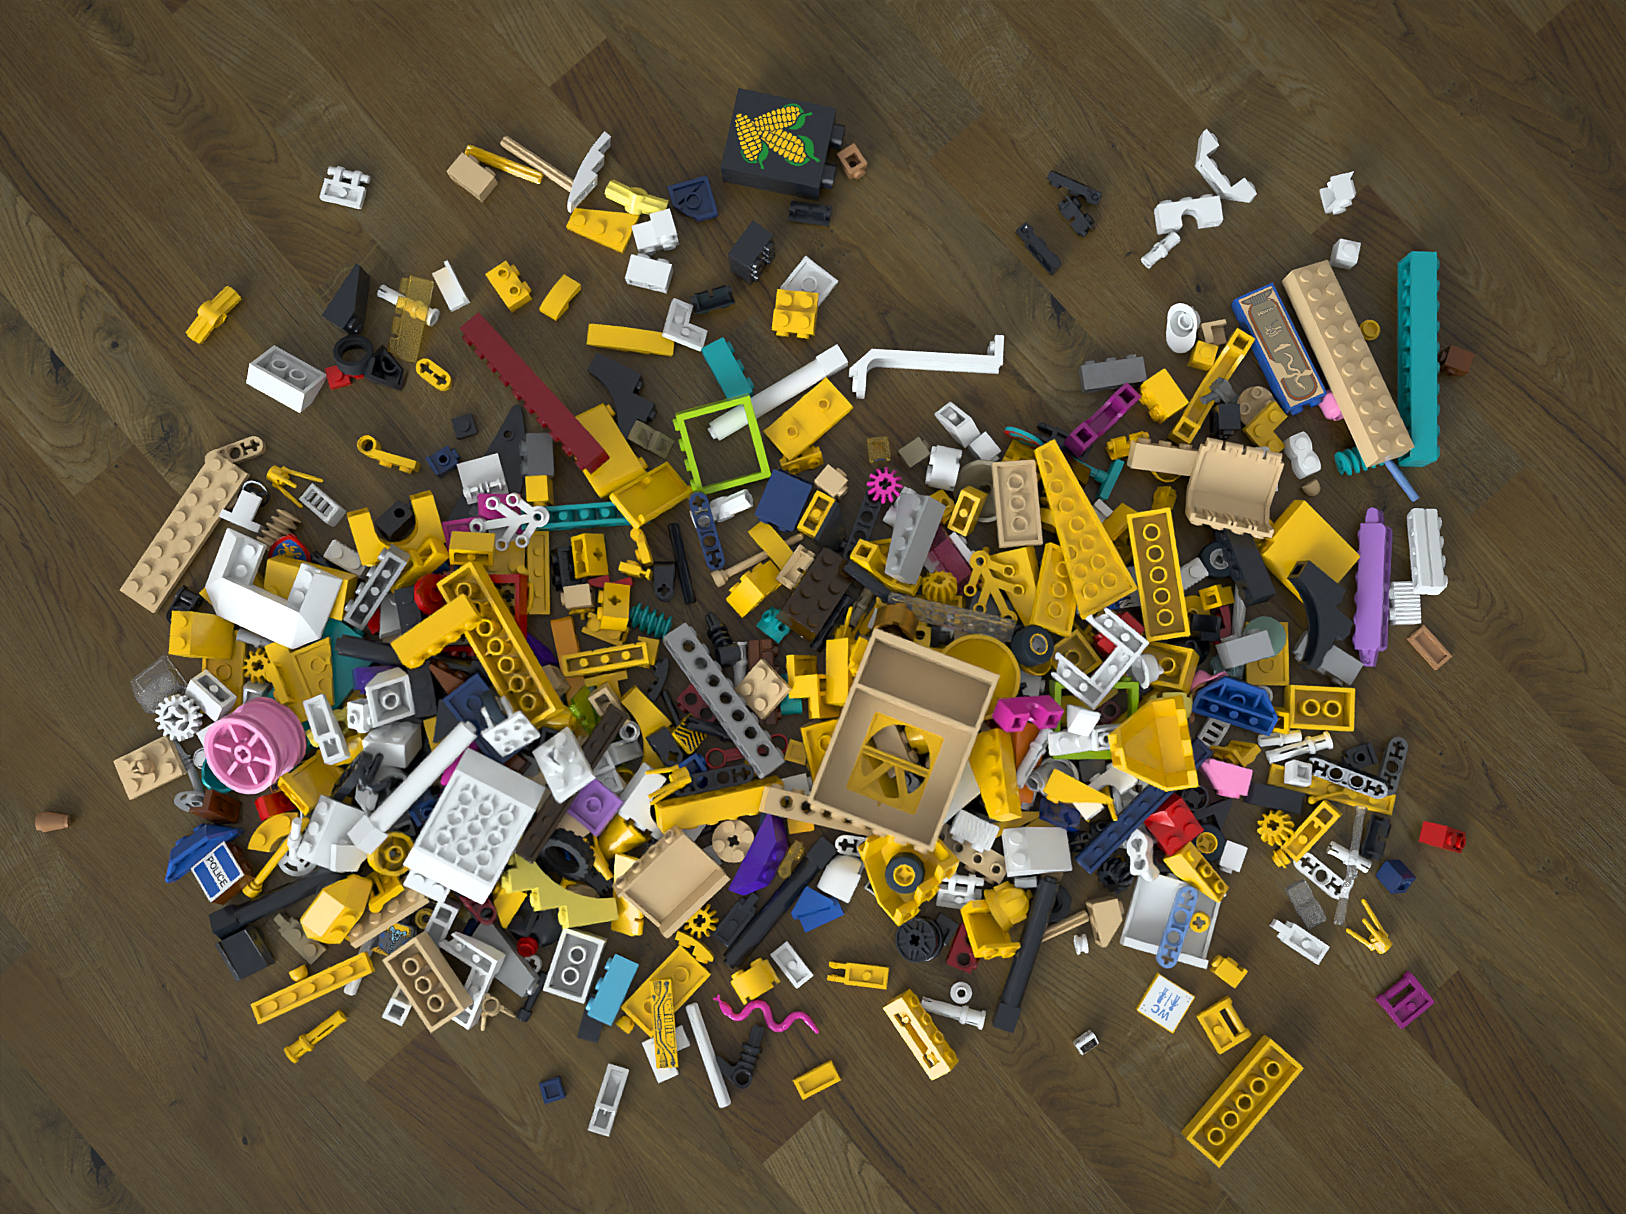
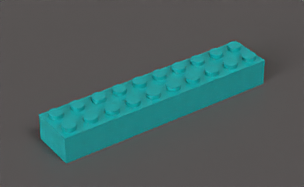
M1411 251L1397 263V410L1414 445L1413 449L1397 458V467H1424L1437 461L1440 454V447L1437 445V437L1440 433V426L1437 424V416L1440 412V406L1437 404V395L1440 391V385L1437 383V375L1440 370V364L1437 362V354L1440 349V344L1437 341V333L1440 328V323L1437 321V313L1440 307L1439 300H1437V292L1440 286L1437 279V271L1440 265L1439 259H1437V252Z

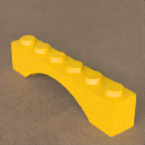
M1238 328L1230 335L1215 359L1213 366L1205 375L1167 436L1168 439L1178 445L1180 443L1190 444L1215 402L1212 400L1204 405L1200 398L1211 392L1208 387L1218 377L1229 380L1255 338Z

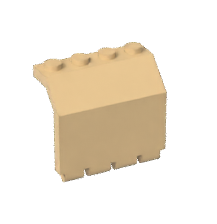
M1208 437L1205 444H1200L1188 482L1185 515L1192 524L1198 526L1208 524L1217 530L1227 528L1236 534H1243L1245 532L1259 539H1264V537L1272 538L1274 529L1269 524V514L1284 467V463L1281 461L1282 453L1267 450L1263 457V449L1246 446L1244 453H1242L1243 445L1226 441L1224 448H1222V440Z

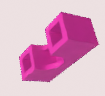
M1050 695L1001 698L998 700L992 717L1005 732L1023 731L1027 720L1033 722L1039 729L1057 728L1064 710Z

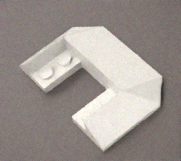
M227 528L205 586L216 615L290 649H295L320 639L343 579L308 563H302L288 600L252 585L267 545Z

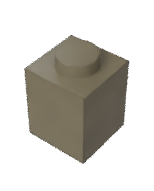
M918 437L898 450L897 455L908 471H910L930 457L929 451L931 448L926 440L922 441Z

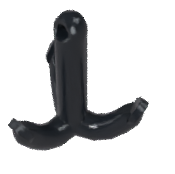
M382 753L375 755L366 776L364 773V763H358L357 788L359 791H380L388 787L392 782L391 779H388L378 784L372 783L384 759Z

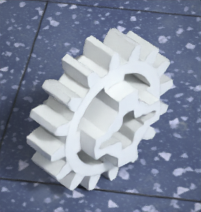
M180 694L164 698L165 701L159 703L161 709L155 712L160 716L155 721L161 723L158 726V730H165L163 736L170 734V740L178 739V741L193 737V734L199 732L197 726L202 725V722L198 718L202 717L203 714L197 712L200 706L193 705L194 699L188 700V695L180 696Z

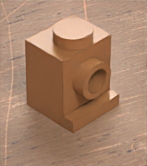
M854 143L837 153L836 161L849 179L853 177L859 179L865 175L868 163ZM851 163L856 164V166L853 168H851L849 165Z

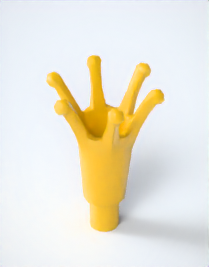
M592 834L594 847L590 846V848L594 850L593 856H595L593 866L599 873H602L607 881L614 875L608 868L609 864L600 851L597 836Z

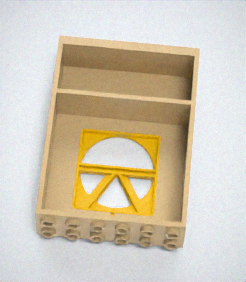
M874 628L807 800V803L811 804L810 808L821 813L828 810L832 812L831 817L844 821L845 818L853 820L851 825L861 829H865L866 826L873 828L872 833L885 838L886 834L894 837V842L906 846L907 842L914 844V850L927 854L928 850L933 852L999 675ZM890 725L909 726L919 732L928 745L930 753L929 769L866 744L882 728ZM863 754L884 761L868 776L865 777L863 775ZM893 766L896 773L898 798L881 796L870 788V784ZM904 769L925 778L923 783L910 794L907 793Z

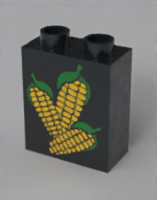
M738 88L721 163L723 182L819 201L822 188L833 189L837 165L827 163L830 148L841 150L846 125L836 123V108Z

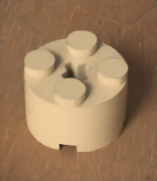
M741 819L726 820L713 833V850L719 858L726 862H741L744 860L755 838L754 831L747 822ZM734 835L738 836L737 841L740 842L739 845L731 846V841L728 838Z

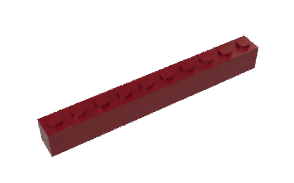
M479 312L460 327L464 334L462 339L469 347L471 345L475 346L474 352L481 360L485 358L488 361L486 365L493 373L498 372L500 374L498 378L505 387L510 385L513 388L511 393L518 401L523 399L525 409L531 415L535 413L538 416L536 420L543 428L548 427L551 430L548 434L556 443L559 440L563 444L561 448L569 457L573 455L576 458L574 462L581 471L586 469L591 475L610 459L605 449Z

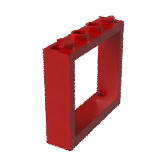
M488 574L493 584H515V622L527 641L528 575ZM440 575V576H442L443 578H446V577L449 576V575ZM452 645L442 648V652H447V655L460 656V652H466V656H477L471 645Z

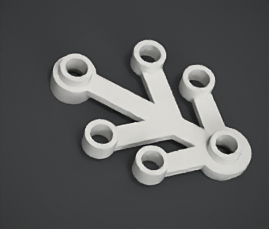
M511 493L506 497L507 504L518 506L527 513L519 515L501 503L498 497L491 496L486 500L487 508L490 510L496 509L506 518L486 521L484 518L478 517L470 522L469 528L471 532L485 533L488 529L509 526L502 538L495 542L496 549L504 551L509 547V542L519 526L523 523H529L524 533L515 540L518 547L524 548L529 544L530 537L536 528L548 523L550 518L548 510L543 506L533 507L522 500L519 494ZM511 496L516 497V503L511 502ZM491 499L496 501V506L490 504ZM536 513L541 515V520L535 518ZM475 524L480 525V531L475 529ZM520 537L525 539V544L520 543ZM500 541L505 543V548L499 545Z

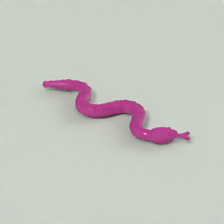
M719 994L717 998H713V1000L719 1002L723 1014L734 1021L744 1020L755 1008H760L763 1011L768 1028L774 1032L785 1031L795 1019L801 1018L815 1033H819V1029L811 1017L802 1011L792 1012L782 1023L777 1024L773 1020L770 1006L763 1000L756 999L750 1001L739 1014H735L727 1002L720 1000Z

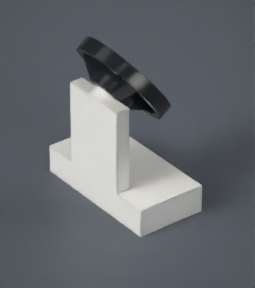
M248 480L242 486V492L232 513L222 509L219 517L263 535L261 530H266L267 528L252 521L258 508L265 506L270 501L271 494L269 488L260 480ZM249 483L259 484L265 491L252 488ZM263 495H267L266 502L261 504V501L263 499L261 497Z

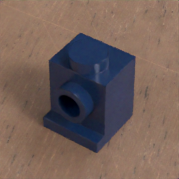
M447 445L425 459L435 475L441 479L458 468L457 464H460L458 460L461 457L455 448L451 449ZM446 456L447 461L445 463H441V459Z
M427 788L408 808L417 826L422 825L421 822L430 817L440 799L438 794L433 795L430 788Z

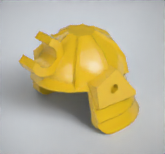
M1006 881L993 887L994 889L984 890V896L999 926L1005 932H1009L1014 924H1018L1027 918L1026 913L1029 908V899L1033 898L1030 890L1024 891L1020 887L1015 888L1014 884H1009Z

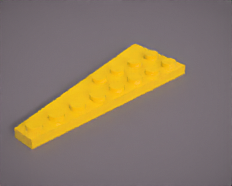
M1053 439L1035 449L1034 452L1079 614L1082 620H1084L1087 616L1095 614L1136 591L1138 588L1058 444Z

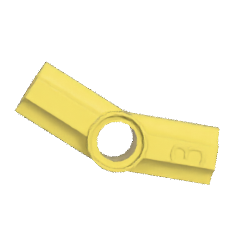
M614 179L609 182L605 190L607 198L625 206L627 212L635 215L642 213L650 215L666 210L669 201L648 195L641 188H630Z

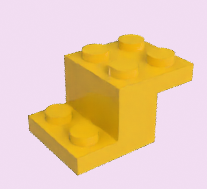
M817 655L786 656L788 685L792 688L789 692V698H811L810 710L812 718L840 717L842 707L826 704V674H818Z

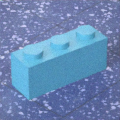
M617 954L614 955V958L609 957L604 968L608 971L604 978L600 977L595 987L598 992L595 999L591 997L587 1004L586 1010L589 1011L587 1015L612 1026L639 964Z

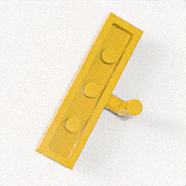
M534 531L530 537L529 544L526 546L527 568L519 565L513 570V574L528 575V582L534 584L533 606L527 615H550L549 531ZM527 588V604L529 598V588Z

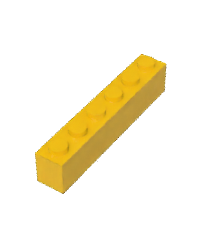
M775 775L761 780H752L740 785L658 801L654 804L657 827L664 834L675 825L681 830L696 829L699 825H714L725 819L735 820L743 815H757L764 786L771 787L772 783L784 786L783 781ZM785 796L781 799L782 806H786Z

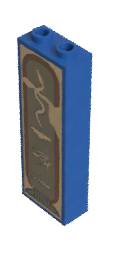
M1273 283L1234 299L1230 306L1242 331L1255 338L1251 349L1286 415L1291 413L1293 416L1302 412L1305 406L1310 405L1314 407L1323 402L1322 398L1327 395V392Z

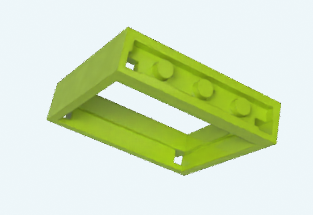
M749 393L675 413L676 418L673 419L675 430H680L682 439L678 440L681 451H686L688 459H684L687 472L691 471L693 479H690L693 491H702L705 494L771 476ZM743 404L761 471L702 487L684 420Z
M1121 676L1112 688H1128V719L1138 710L1139 682L1133 681L1132 677ZM1049 680V695L1061 707V688L1065 687L1057 680ZM1061 719L1057 728H1050L1053 732L1060 731ZM1048 743V757L1052 759H1112L1111 749L1100 751L1088 750L1052 756L1049 755Z

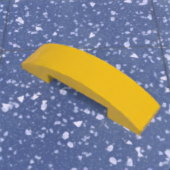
M759 522L748 533L781 571L794 552L769 524Z

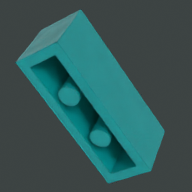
M722 337L701 348L702 354L726 398L749 393L750 397L753 396L752 389L755 387L749 377L745 378L742 373L745 370L740 359L735 360L732 354L735 350L730 341L725 342Z

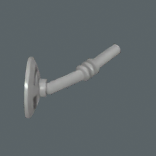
M174 739L176 749L194 788L193 791L178 793L174 798V803L180 809L189 812L190 807L203 805L205 792L195 764L192 763L193 759H190L191 756L186 754L178 740Z

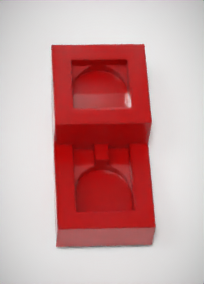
M609 575L588 580V584L599 589L604 588L605 582L630 585V588L635 587L631 577L614 582L611 581Z

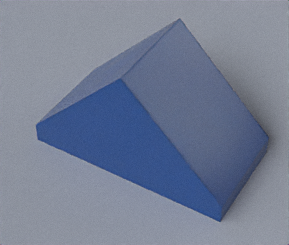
M806 886L791 914L794 920L832 910L836 907L831 899Z

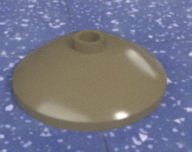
M975 460L961 468L953 490L955 503H957L961 490L967 486H972L988 494L978 522H992L996 520L992 462L994 461ZM986 485L990 486V492L986 491Z

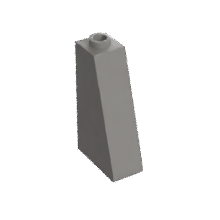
M492 916L484 917L485 920H489L492 918ZM497 921L491 925L480 923L471 937L506 954L499 972L494 977L521 997L532 995L539 986L537 984L540 978L525 957L518 953L516 945Z

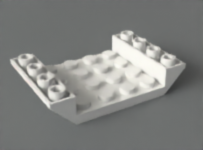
M467 747L403 865L483 904L529 823L546 787Z

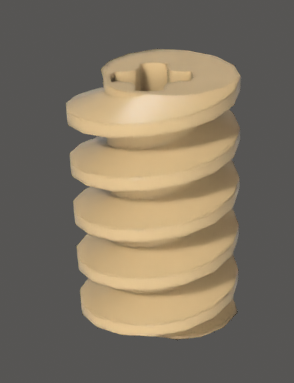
M277 509L279 517H271L274 524L266 523L269 531L261 530L264 538L256 537L259 542L267 545L266 550L268 551L279 538L292 534L289 528L297 529L294 521L301 523L298 518L286 510Z

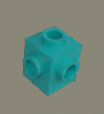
M771 606L769 610L763 613L762 619L756 626L771 639L779 643L791 629L775 618L780 609L777 610Z

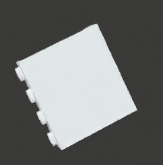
M1168 872L1166 876L1159 874L1154 881L1145 880L1142 875H1137L1120 943L1124 946L1157 954L1178 889L1182 886L1194 887L1187 882L1179 880V877L1175 874ZM1194 888L1198 898L1192 915L1198 911H1203L1210 916L1211 923L1207 930L1201 933L1193 931L1189 924L1177 961L1207 969L1208 960H1206L1221 902L1214 901ZM1190 890L1187 893H1182V897L1185 898L1184 903H1178V906L1184 907L1187 910L1189 906L1185 905L1186 900L1192 898V895L1189 894ZM1180 910L1175 913V920L1178 923L1186 919L1184 911ZM1199 916L1198 919L1195 920V923H1198L1199 927H1202V925L1206 923L1205 920H1201V917ZM1171 931L1168 934L1169 942L1176 943L1179 940V934L1176 931ZM1165 944L1164 947L1168 948V952L1162 956L1172 959L1169 956L1170 949L1175 951L1176 948Z

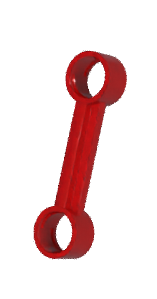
M779 733L771 735V739L779 736L785 740L786 745L782 753L786 752L789 745L787 738ZM738 747L726 750L712 748L706 753L705 761L710 768L717 769L722 768L727 762L744 759L745 757ZM757 748L759 755L767 753L764 748ZM712 751H720L723 754L724 759L721 765L713 766L710 764L708 756Z

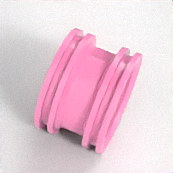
M267 697L253 698L239 706L233 713L215 722L208 729L204 740L205 756L208 765L216 777L229 788L245 794H255L265 790L279 779L280 776L295 768L302 761L307 747L306 735L298 717L286 705H281L275 699Z

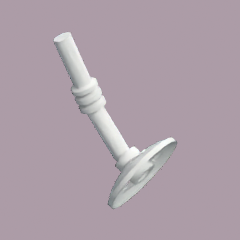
M300 818L293 819L291 833L288 835L287 840L289 850L278 863L280 868L291 876H304L313 871L317 866L310 863L306 868L305 865L308 861L304 860L301 862L303 859L296 856L304 834H300L302 824ZM288 862L290 865L297 866L298 871L290 870L284 864Z

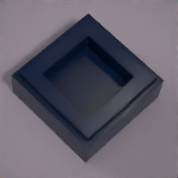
M560 1076L539 1082L544 1104L566 1098Z

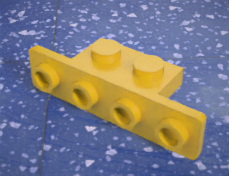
M277 642L266 645L265 650L270 663L265 665L267 668L265 674L268 681L274 686V698L281 705H287L301 723L307 721L308 717L303 705V701H306L307 697L290 658V649Z

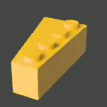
M999 728L978 733L968 761L989 817L1002 822L1021 818L1022 813L1011 733Z

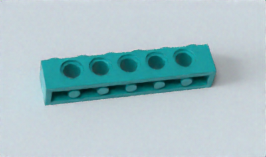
M613 502L545 507L550 515L549 521L546 525L537 527L535 531H558L631 524ZM520 509L521 515L527 514L522 509ZM536 513L535 518L541 520V515ZM529 523L521 524L523 531H525Z

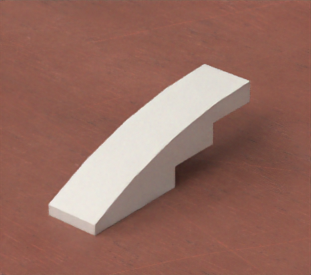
M605 131L591 147L573 181L568 198V211L570 213L597 185L598 175L596 173L604 166L603 154L611 144V136Z

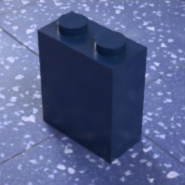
M774 468L754 515L758 516V520L765 524H770L771 522L778 525L777 529L783 532H793L796 529L814 483L781 468Z

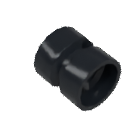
M1198 784L1199 787L1176 791V794L1183 799L1190 811H1200L1208 805L1209 794L1202 785Z

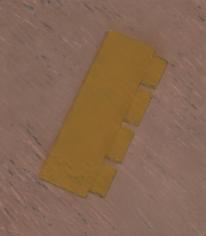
M410 275L409 279L402 277L399 292L406 294V297L398 296L395 313L402 314V317L394 316L391 333L398 336L397 338L390 337L387 349L388 352L394 353L393 357L413 363L418 362L434 281Z

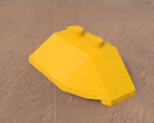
M352 874L347 879L337 881L323 888L300 919L307 938L325 944L341 943L364 913L372 887V880Z

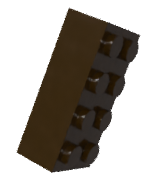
M824 546L816 555L815 560L808 567L775 617L809 642L819 633L854 579L843 569L848 561L827 546Z

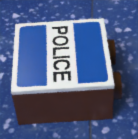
M223 841L191 868L207 898L212 903L224 905L244 889L246 885L256 879L252 872V865L245 860L242 855L243 850L237 844Z

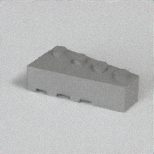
M901 493L885 568L886 574L902 583L916 585L945 511V505L930 496Z

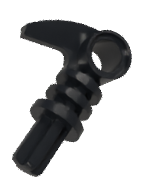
M709 612L705 615V621L709 627L707 635L715 648L716 661L722 669L734 666L742 658L740 647L737 642L733 643L727 626L720 623L715 613Z
M754 1024L752 1026L748 1042L742 1043L745 1051H741L742 1059H738L736 1066H731L720 1055L716 1057V1062L722 1073L737 1088L745 1089L752 1082V1068H756L757 1065L754 1062L759 1060L757 1053L759 1054L763 1051L760 1043L765 1028L761 1025ZM745 1072L748 1074L749 1079L741 1082L737 1079V1074Z

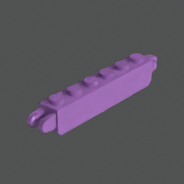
M1372 507L1367 510L1365 523H1360V529L1357 533V538L1360 542L1357 553L1361 557L1357 560L1359 567L1355 575L1356 582L1358 583L1357 592H1355L1354 596L1357 610L1353 617L1356 631L1352 639L1355 649L1359 650L1360 662L1365 667H1376L1379 651L1383 652L1387 648L1393 531L1384 524L1383 511Z

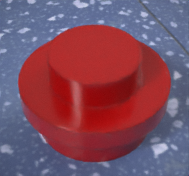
M522 937L517 942V951L523 957H531L538 950V943L531 937Z

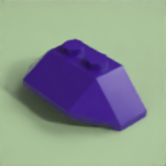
M767 813L729 887L730 891L744 896L772 884L791 847L782 818Z

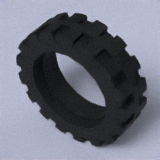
M556 828L541 850L538 858L542 860L541 863L549 868V871L557 873L559 877L564 876L568 880H572V878L575 880L583 879L594 864V850L590 848L591 845L587 841L583 840L582 836H577L571 830L566 831L565 828ZM553 846L568 850L576 857L578 862L564 858Z

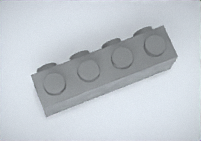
M391 544L388 549L383 548L378 556L379 564L377 567L372 565L366 575L369 579L366 583L361 582L355 591L358 596L355 600L350 599L344 610L347 613L343 620L363 630L405 567L410 554L394 544Z

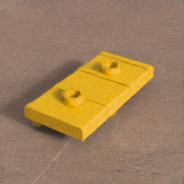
M825 377L766 428L763 433L790 462L795 460L853 409V406Z
M665 462L616 490L609 498L634 529H638L684 499L689 498L693 490L690 485L687 486L672 466Z

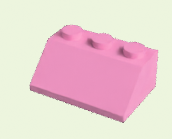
M1206 759L1198 767L1210 789L1217 790V795L1238 799L1240 795L1247 796L1253 770L1213 759Z

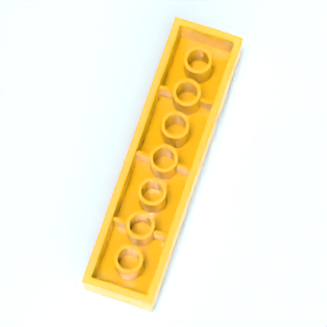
M470 561L436 584L447 604L461 594H465L476 606L483 620L479 622L476 628L467 630L464 634L500 697L505 696L506 700H509L515 713L521 711L536 728L565 709L481 562Z

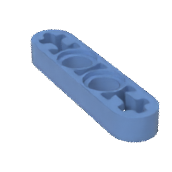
M1189 886L1180 887L1176 893L1156 954L1157 962L1164 968H1171L1177 963L1197 902V892ZM1190 890L1189 894L1192 895V898L1186 900L1185 905L1189 906L1187 910L1184 907L1178 906V903H1184L1185 898L1182 897V893H1187ZM1182 910L1186 914V919L1178 923L1175 920V913ZM1171 931H1176L1179 934V940L1176 943H1170L1168 940V934ZM1165 944L1176 948L1175 951L1170 949L1169 956L1172 957V960L1167 961L1166 964L1164 959L1161 958L1162 955H1166L1168 952V948L1164 947Z

